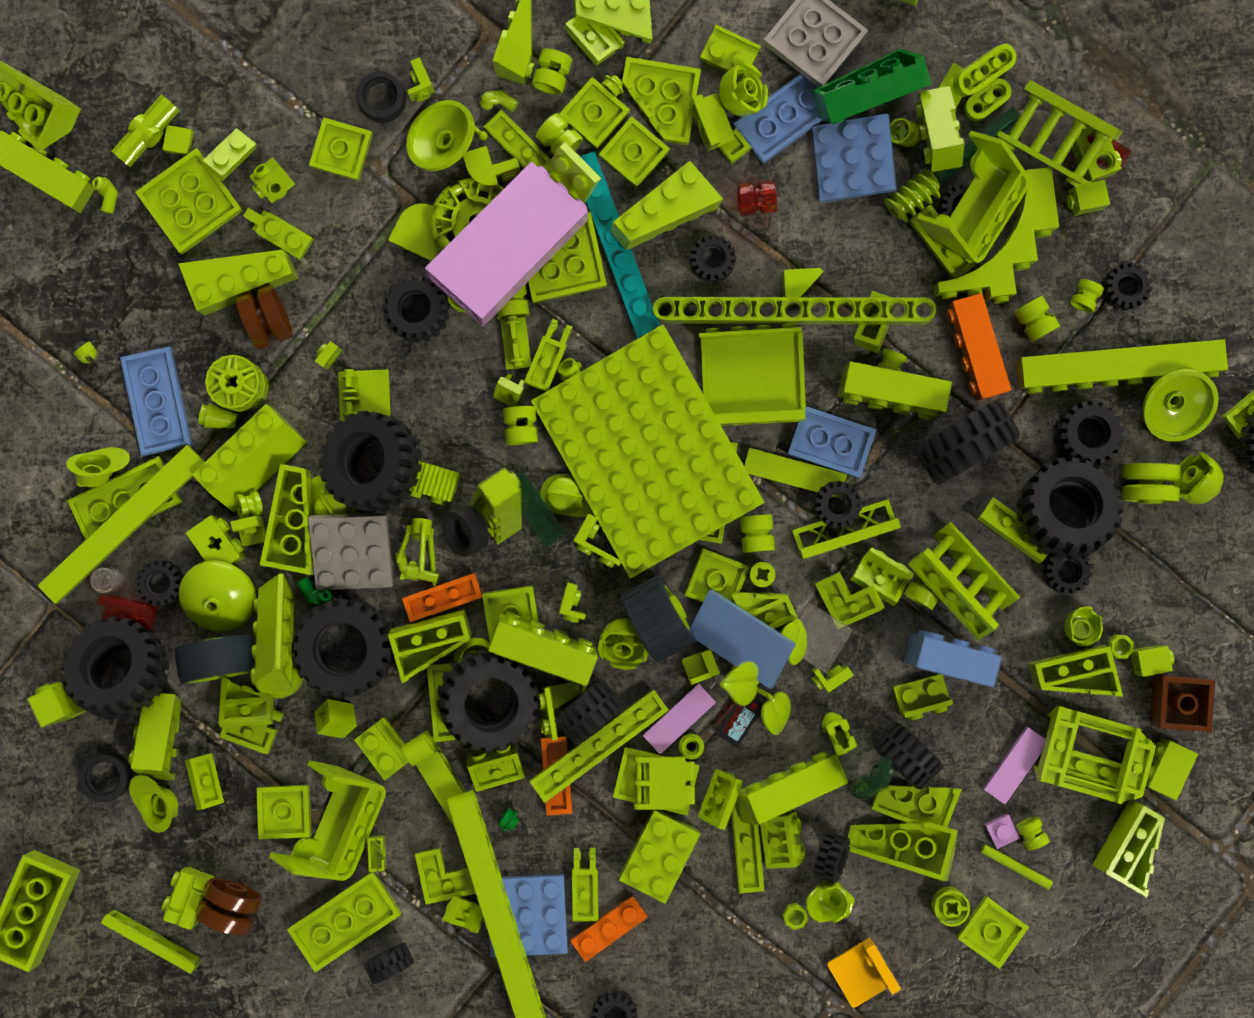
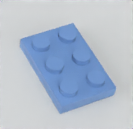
M806 406L807 422L797 423L787 454L856 478H861L876 429Z

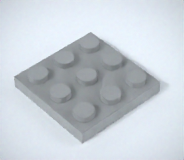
M795 0L763 39L762 44L817 87H821L832 78L865 37L868 29L830 0Z
M387 512L309 516L316 590L393 587Z

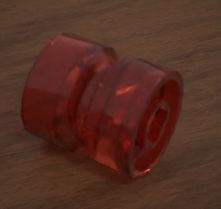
M773 179L759 181L757 185H754L752 182L737 184L738 205L741 217L755 215L757 211H760L762 214L777 212V196Z

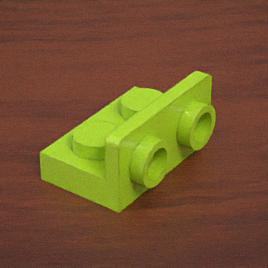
M567 582L559 613L564 614L563 619L578 623L579 618L585 620L586 614L572 609V605L578 606L581 591L577 590V584Z
M940 673L892 686L899 714L903 718L908 717L909 721L922 718L925 712L932 711L933 714L945 712L948 710L947 706L953 705V701L948 695L943 674Z
M512 743L506 745L507 750L500 752L497 748H494L492 753H484L482 749H478L477 752L467 753V768L476 792L525 778L517 744L514 746Z
M715 769L697 817L719 829L725 830L743 781L736 778L732 773Z
M796 811L779 815L760 824L766 869L795 868L803 863L805 847L801 844L800 838L802 824Z

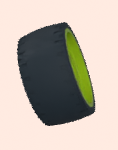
M251 635L218 637L176 647L175 661L180 684L213 681L251 673L252 668H255L256 662L252 655L254 644Z

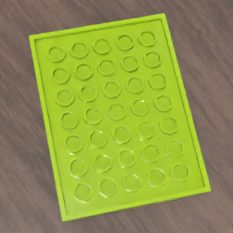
M664 324L531 400L630 578L765 503Z

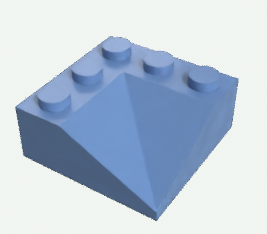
M919 630L918 635L910 633L903 663L994 687L1002 658L1001 656L994 655L995 649L980 645L978 650L968 648L969 642L954 639L952 644L944 642V636L921 630Z

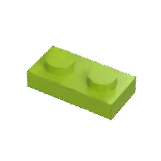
M236 128L202 161L203 166L223 181L256 149V143Z
M209 753L185 760L196 809L203 810L224 803L213 754Z

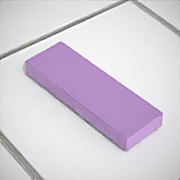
M698 683L643 734V737L661 754L716 702Z
M1026 726L982 789L1003 804H1006L1042 753L1045 739Z

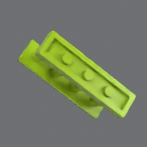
M1029 80L1024 88L1031 92L1028 104L1010 134L999 131L997 136L1003 138L1010 149L1015 150L1018 147L1067 175L1066 181L1078 188L1082 184L1089 187L1091 182L1083 178L1105 141L1108 142L1110 138L1118 141L1123 131ZM1045 100L1053 105L1050 109L1052 112L1033 144L1029 147L1020 142L1018 138L1038 105H1042ZM1068 113L1075 117L1072 121L1074 125L1053 159H1050L1041 154L1040 150L1060 117H1064ZM1089 125L1097 130L1094 134L1096 137L1073 172L1061 164L1083 128L1086 129Z
M949 522L934 533L933 536L939 544L933 551L929 548L925 549L914 557L908 565L977 640H980L995 631L999 626L992 617L998 608L1003 610L1017 601L1020 596L955 525ZM946 550L957 561L950 570L939 560ZM963 570L974 580L968 589L957 579ZM980 589L991 598V601L985 608L974 598Z

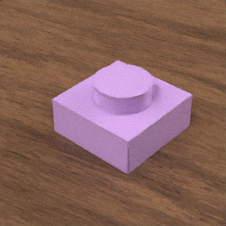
M1007 813L984 824L996 849L1020 839Z

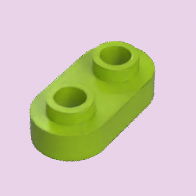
M998 78L973 94L967 100L964 107L966 116L972 121L984 120L1010 98L1012 92L1010 84L1006 80ZM993 91H999L1000 97H995ZM973 106H979L981 112H975Z

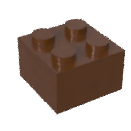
M1153 675L1150 725L1165 729L1212 732L1215 680Z

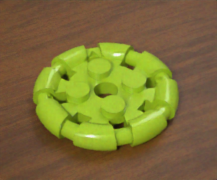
M472 178L459 180L452 187L447 186L433 204L435 210L433 215H430L431 233L434 241L437 240L441 247L439 250L442 251L450 243L446 234L452 231L455 238L469 224V219L477 216L504 188L500 185L496 189L485 187L479 183L477 184ZM479 191L489 193L488 198L478 196ZM463 193L467 199L459 202L456 196ZM445 210L452 211L451 219L443 217Z

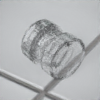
M111 567L96 569L90 579L91 586L99 593L116 592L122 587L124 581L120 570Z

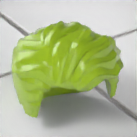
M823 880L814 887L807 897L806 909L809 916L818 923H837L849 916L855 900L839 882L833 883Z

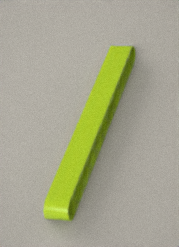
M662 297L654 303L653 312L660 321L667 324L926 325L933 321L936 307L933 301L928 298ZM692 304L696 305V314L690 317L686 316V308ZM671 305L672 312L668 316H661L660 310L662 306ZM714 305L723 306V311L721 315L714 317L710 314L711 308ZM740 305H746L749 309L748 313L743 317H739L735 313ZM765 305H772L774 307V313L769 317L761 315V309ZM791 305L800 307V312L795 317H789L786 314L788 307ZM823 305L826 308V313L822 317H815L812 315V310L815 306ZM869 305H874L879 311L876 316L867 317L864 314V309ZM896 305L902 306L905 310L903 316L898 318L890 314V309ZM923 305L931 309V314L925 318L918 316L916 313L917 308ZM841 306H850L852 313L848 317L839 316L838 309Z
M471 790L449 797L450 813L515 1018H546L475 792Z

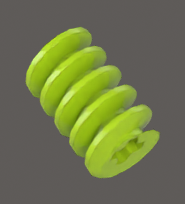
M924 169L922 174H917L914 177V180H909L906 186H901L898 189V193L893 192L890 195V199L885 198L884 204L895 218L901 219L906 223L908 222L907 213L913 217L916 216L915 207L921 211L925 209L923 201L929 205L933 203L931 195L937 199L941 197L939 182L930 170Z

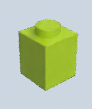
M1105 180L1091 182L1089 187L1083 184L1080 188L1074 186L1068 191L1067 205L1070 210L1072 209L1073 216L1100 211L1110 205Z
M1166 645L1134 649V652L1131 654L1134 674L1144 677L1173 671L1174 655Z

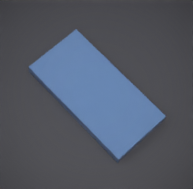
M799 74L769 96L764 109L756 114L741 117L733 123V127L738 129L752 147L751 151L762 165L810 131L813 126H817L823 121L820 118L812 93L813 90L819 87L802 74Z
M169 346L120 357L141 456L184 448L186 445L193 446L172 347Z
M714 590L708 592L691 626L695 640L737 667L746 661L754 662L758 667V682L769 689L774 687L796 643Z

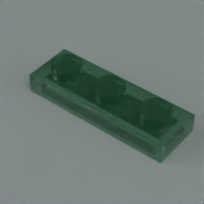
M521 471L516 475L520 482L518 487L521 490V513L544 546L548 547L567 532L524 471Z

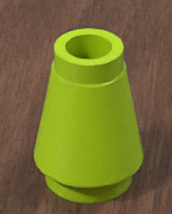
M211 403L208 405L202 404L198 424L204 425V428L235 429L238 414Z

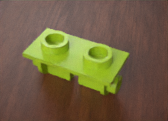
M508 316L507 319H502L501 329L506 370L530 367L531 357L526 317Z

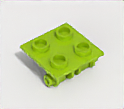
M345 369L342 372H338L341 421H345V416L349 414L357 415L359 411H374L391 417L389 369L364 371Z

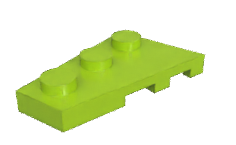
M573 0L576 20L601 28L608 27L620 31L622 35L628 37L632 35L641 38L643 42L651 44L653 39L650 0Z
M879 784L870 808L908 824L935 823L948 827L962 789L925 786L923 790H920L913 785Z

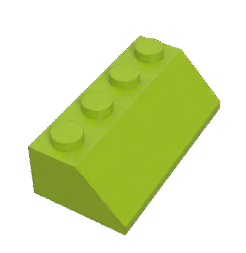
M265 404L192 475L212 496L235 513L237 511L235 505L236 495L248 496L251 492L258 491L279 471L280 464L285 465L308 442L273 406Z
M284 574L276 575L258 588V598L254 600L257 621L253 623V631L257 638L256 644L252 647L253 659L256 662L255 668L251 670L252 683L257 685L261 693L292 690L293 650H291L292 642H294L295 597Z

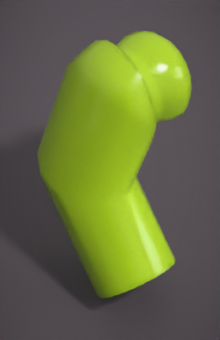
M100 176L93 179L92 186L103 197L101 211L113 214L118 197L117 189L109 179Z

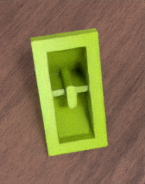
M821 268L784 270L781 273L782 296L801 297L824 271ZM793 305L789 306L786 312H788L793 307Z

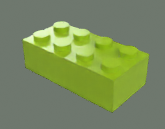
M849 362L843 367L837 397L843 398V403L858 405V402L868 403V408L883 410V407L893 408V413L908 415V412L918 413L919 418L933 420V417L937 418L947 410L952 381Z
M506 612V615L500 613L489 642L488 651L576 683L588 685L598 658L596 647L592 646L593 643L583 638H579L576 641L568 638L569 634L564 631L555 629L554 632L544 629L545 625L539 622L530 621L529 624L521 621V617L517 614Z
M36 850L22 856L0 907L1 961L27 972L41 964L81 871L80 869Z

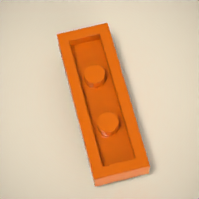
M473 573L404 597L402 600L409 621L413 622L482 598V592L476 574Z
M557 736L558 740H551L547 737L541 738L543 770L568 752L567 736ZM568 785L546 802L547 816L572 814L571 785Z
M632 894L599 918L598 921H595L571 938V943L586 962L645 920L648 914Z

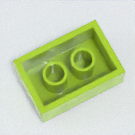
M652 810L619 874V881L666 904L700 836V830L663 810Z

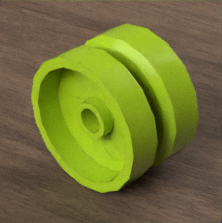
M1161 463L1122 464L1121 477L1126 481H1136L1138 484L1121 487V501L1138 502V504L1180 502V489L1173 485H1163V482L1179 480L1181 466Z

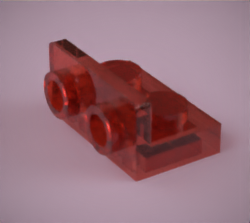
M110 594L99 595L97 605L104 606L102 618L107 621L109 617H119L120 619L125 617L139 623L147 630L153 629L158 606Z

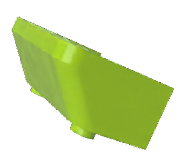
M971 131L969 136L978 150L970 160L971 171L975 178L950 217L940 214L933 219L919 214L917 219L932 238L964 258L979 263L984 260L1026 193L1029 186V176L1005 140Z
M309 760L307 765L323 775V787L333 792L314 838L305 837L300 839L295 844L291 855L271 852L269 858L293 875L344 881L355 872L367 843V838L372 831L384 802L386 790L379 783L339 766Z

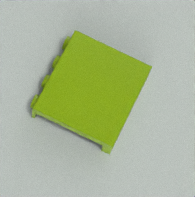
M796 323L782 324V328L771 329V325H758L756 330H746V327L737 326L731 327V331L721 332L720 328L705 329V333H699L702 352L703 395L721 426L807 422L802 327H797Z

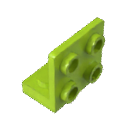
M588 514L574 539L578 543L576 548L588 555H591L592 551L601 556L599 561L610 567H613L614 564L620 565L622 561L586 542L588 537L594 539L600 528L596 524L598 518Z

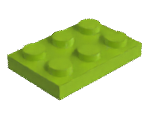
M625 746L613 798L636 803V786H634L636 763H634V757L663 755ZM641 763V780H644V763ZM694 763L695 781H685V785L695 786L699 764ZM641 786L642 803H644V786ZM686 804V809L666 811L688 816L690 804Z

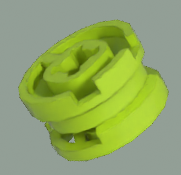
M942 887L931 898V910L935 917L944 925L951 927L959 926L968 918L970 913L969 901L956 888Z

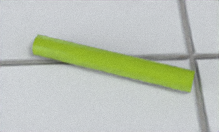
M983 844L980 853L1047 890L1051 888L1052 880L989 845Z

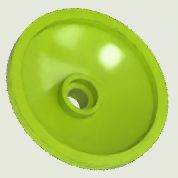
M453 100L440 101L423 110L414 120L407 136L406 147L411 161L423 170L439 171L450 167L460 160L468 150L474 136L475 123L471 112L463 104Z
M1181 369L1166 374L1150 388L1144 399L1142 415L1146 427L1153 435L1165 441L1176 442L1194 437L1209 425L1217 411L1219 401L1217 388L1207 375L1197 370Z
M222 561L202 562L192 567L180 583L179 601L182 609L194 623L205 629L219 632L237 629L250 619L255 610L254 600L257 598L255 587L250 578L241 569L232 564ZM210 602L215 603L217 607L212 606Z

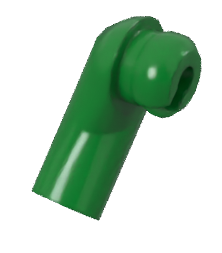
M308 577L297 582L308 603L322 605L325 602L331 601L332 594L330 591L316 590Z

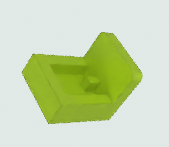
M453 895L452 900L446 907L443 920L449 924L464 927L473 933H478L484 917L480 905L469 899Z

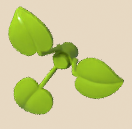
M795 618L780 633L796 643L788 658V662L791 665H797L804 657L807 649L805 627L800 619ZM746 661L737 667L733 666L730 673L720 683V686L728 692L734 702L742 706L748 705L754 699L756 692L764 695L768 701L763 704L761 709L763 724L771 734L779 735L790 716L791 704L789 697L784 692H776L772 697L770 693L757 687L756 685L759 684L757 679L758 667L754 662Z

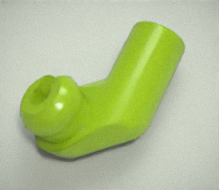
M502 90L487 91L482 94V99L480 100V106L485 110H490L493 105L500 104L513 112L519 104V101Z

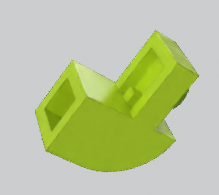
M487 146L468 151L463 155L470 177L477 184L479 183L485 187L496 189L499 187L498 180H503V182L511 181L521 172L517 158L492 165Z

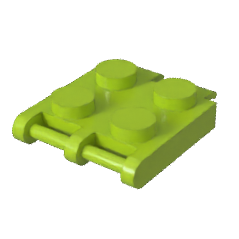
M685 756L634 757V763H636V780H634L636 803H634V809L683 810L686 809V804H695V786L685 785V781H695L693 761H685ZM641 763H644V780H641ZM641 786H644V803H642Z

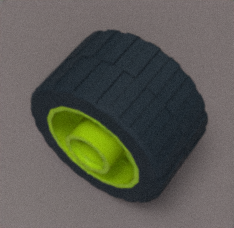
M657 574L621 594L623 607L634 632L656 662H660L695 643L694 633L681 603L676 595H673L660 575Z

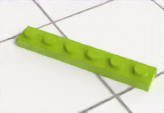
M654 689L650 690L607 722L583 743L576 745L529 780L530 784L543 802L546 803L669 711L656 691Z

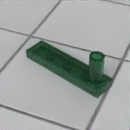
M1012 107L980 133L999 138L997 136L998 132H1007L1016 124L1020 113ZM972 139L964 145L962 167L971 160L978 150ZM926 140L917 148L923 157V148H927ZM962 167L936 171L933 174L940 185Z

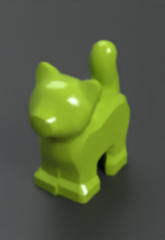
M834 712L825 714L822 722V732L828 733L836 754L841 756L856 748L855 739L848 732L850 727L847 720Z

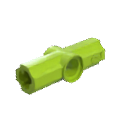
M160 95L144 114L137 115L128 126L129 132L111 152L131 167L147 147L151 148L160 141L163 136V129L180 110L167 98Z

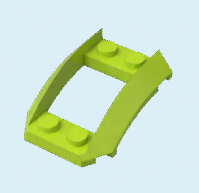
M1058 705L1046 715L1051 717L1039 765H1033L1038 781L1119 804L1130 799L1135 800L1143 797L1156 746L1150 739L1145 737L1141 732L1142 729ZM1079 725L1128 739L1116 788L1066 775Z

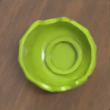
M1078 607L1071 611L1064 621L1066 636L1078 646L1093 645L1100 639L1103 632L1102 617L1092 610L1093 607Z

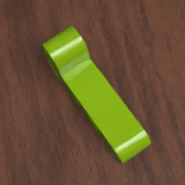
M426 730L401 746V749L408 762L412 766H417L449 820L454 825L448 805V798L467 791L438 744L434 742L433 736Z

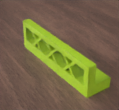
M889 499L862 507L858 514L859 517L865 519L862 528L855 531L846 525V527L841 528L838 536L832 539L822 534L827 525L822 521L792 530L800 558L806 559L901 528L899 519L894 517ZM884 506L889 520L878 523L871 519L874 510ZM870 511L868 516L861 514ZM868 522H871V523L875 524V525L866 527L867 524H868ZM822 526L820 532L814 530V528ZM845 529L848 530L849 532H851V533L842 535ZM810 531L816 534L817 537L813 545L803 548L799 533ZM820 537L826 539V541L818 543Z

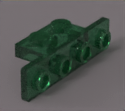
M885 757L879 758L873 763L870 776L863 774L848 784L846 790L852 792L851 796L866 800L867 797L871 798L887 789L894 772V768L890 767L892 760Z

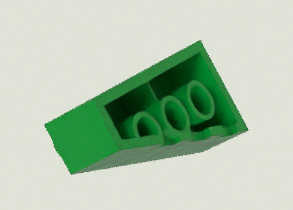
M898 49L813 90L812 93L820 118L831 124H838L847 117L932 84L924 56L904 49Z

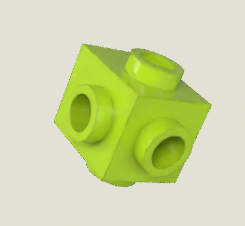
M273 157L265 164L257 166L253 174L249 176L255 183L252 186L253 190L261 199L266 196L271 203L283 198L287 191L295 185L293 180Z

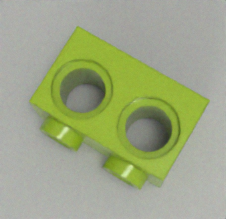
M1088 126L1086 129L1083 128L1072 146V151L1078 165L1091 145L1087 140V136L1096 137L1094 134L1097 130L1091 126ZM1112 138L1108 142L1105 141L1083 178L1090 182H1096L1115 175L1122 169L1121 156L1118 151L1114 150ZM1097 159H1101L1106 163V169L1098 167Z

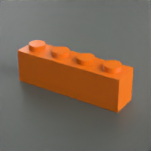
M980 293L951 302L948 305L949 309L946 311L949 323L954 325L956 331L954 341L957 348H961L963 354L961 364L964 372L969 374L971 382L968 383V387L972 397H976V401H981L1011 391L983 294Z

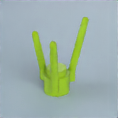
M413 518L412 525H406V533L398 552L396 563L401 562L409 539L413 535V540L420 541L419 573H424L426 541H428L431 572L436 573L432 520Z

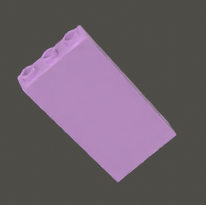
M530 162L425 267L426 275L484 327L588 221L587 206L580 199L577 198L575 200L568 194L567 188L562 183H555L545 168L542 166L537 167L533 162Z

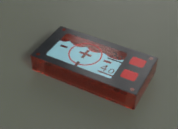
M755 698L745 706L735 702L717 730L716 735L738 748L759 716L763 703Z

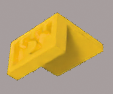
M870 937L827 962V966L852 1008L859 1006L887 988L892 995L901 990Z

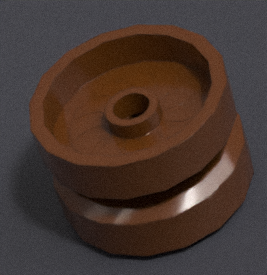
M272 285L258 289L257 299L250 293L236 299L243 325L258 350L272 346V334L280 342L293 337V330L286 310Z
M220 878L210 879L203 893L207 900L200 902L195 914L196 919L203 925L223 933L241 936L248 935L255 920L251 913H256L259 910L263 899L262 895L255 889L235 881Z

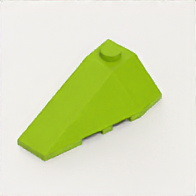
M515 0L517 10L516 12L510 11L507 30L502 31L493 58V65L497 77L526 85L527 78L531 79L535 70V64L533 63L532 0Z
M935 823L851 825L847 838L850 839L849 852L941 881H948L955 854L958 830Z

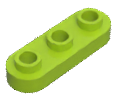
M1009 44L995 46L959 71L953 80L956 93L960 96L973 95L1011 69L1016 62L1014 48Z

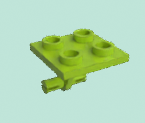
M572 681L546 687L537 686L539 694L536 696L540 701L539 708L542 714V718H538L540 733H544L545 737L551 740H558L553 710L586 690L585 685Z

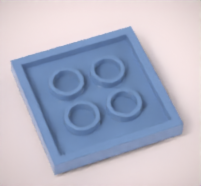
M888 113L847 120L838 124L830 123L813 126L821 203L897 191Z
M564 874L502 877L526 955L568 953ZM490 939V953H491V957H496L495 951H494V948H493V945H492V942H491V939Z

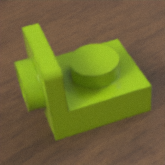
M419 57L410 61L414 70L409 72L415 85H418L407 90L412 102L416 100L417 102L424 101L435 92Z
M251 516L231 521L233 532H239L242 546L246 547L265 541L266 529L263 516Z
M837 665L827 672L828 677L824 678L820 670L815 667L812 669L814 676L811 679L819 690L824 688L829 693L854 675L849 667Z

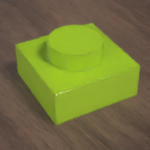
M330 341L319 348L316 353L317 359L315 362L328 370L343 350Z

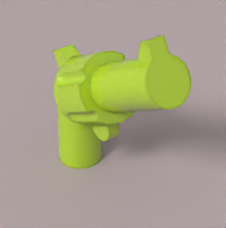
M404 553L401 562L397 563L401 572L400 580L406 578L417 581V579L432 582L433 586L436 587L439 573L424 570V573L420 574L417 563L411 561L408 564Z

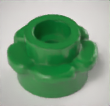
M507 808L497 823L503 829L502 832H506L507 829L512 831L520 819L517 817V810L513 811Z

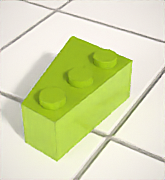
M950 86L920 91L919 102H915L917 118L922 117L923 125H919L921 141L926 140L927 148H923L925 164L930 163L931 172L962 167L964 140L959 136L958 129H960L959 120H956V108Z
M1098 645L1028 662L1034 688L1123 697L1111 646Z

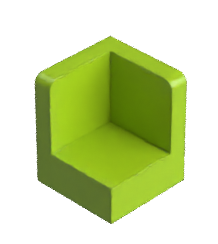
M710 649L682 659L691 685L720 674Z
M327 699L314 712L317 734L345 738L357 726L354 705L351 703Z

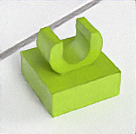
M508 374L505 378L501 376L497 382L493 398L511 407H517L524 389V381L520 380L519 384L511 381L512 374Z

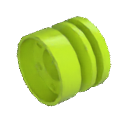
M237 355L223 356L213 362L207 371L205 379L207 393L215 403L240 413L250 412L261 406L267 398L269 390L268 378L263 369L254 362ZM233 378L237 379L236 383L238 386L236 388L232 386L231 380Z

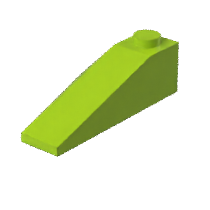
M0 60V102L8 111L6 114L9 119L15 121L19 127L18 132L22 138L36 148L43 150L70 133L81 109L63 96Z

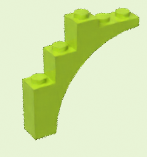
M1052 167L1026 170L1029 176V186L1019 202L1016 220L1011 233L1001 249L977 270L956 279L938 282L933 287L934 297L942 296V300L957 298V294L967 293L969 297L980 293L983 294L984 291L986 301L993 300L994 304L1009 302V298L1017 294L1013 267H1015V271L1030 269V265L1038 261L1035 234L1036 238H1045L1051 236L1052 232L1059 228Z

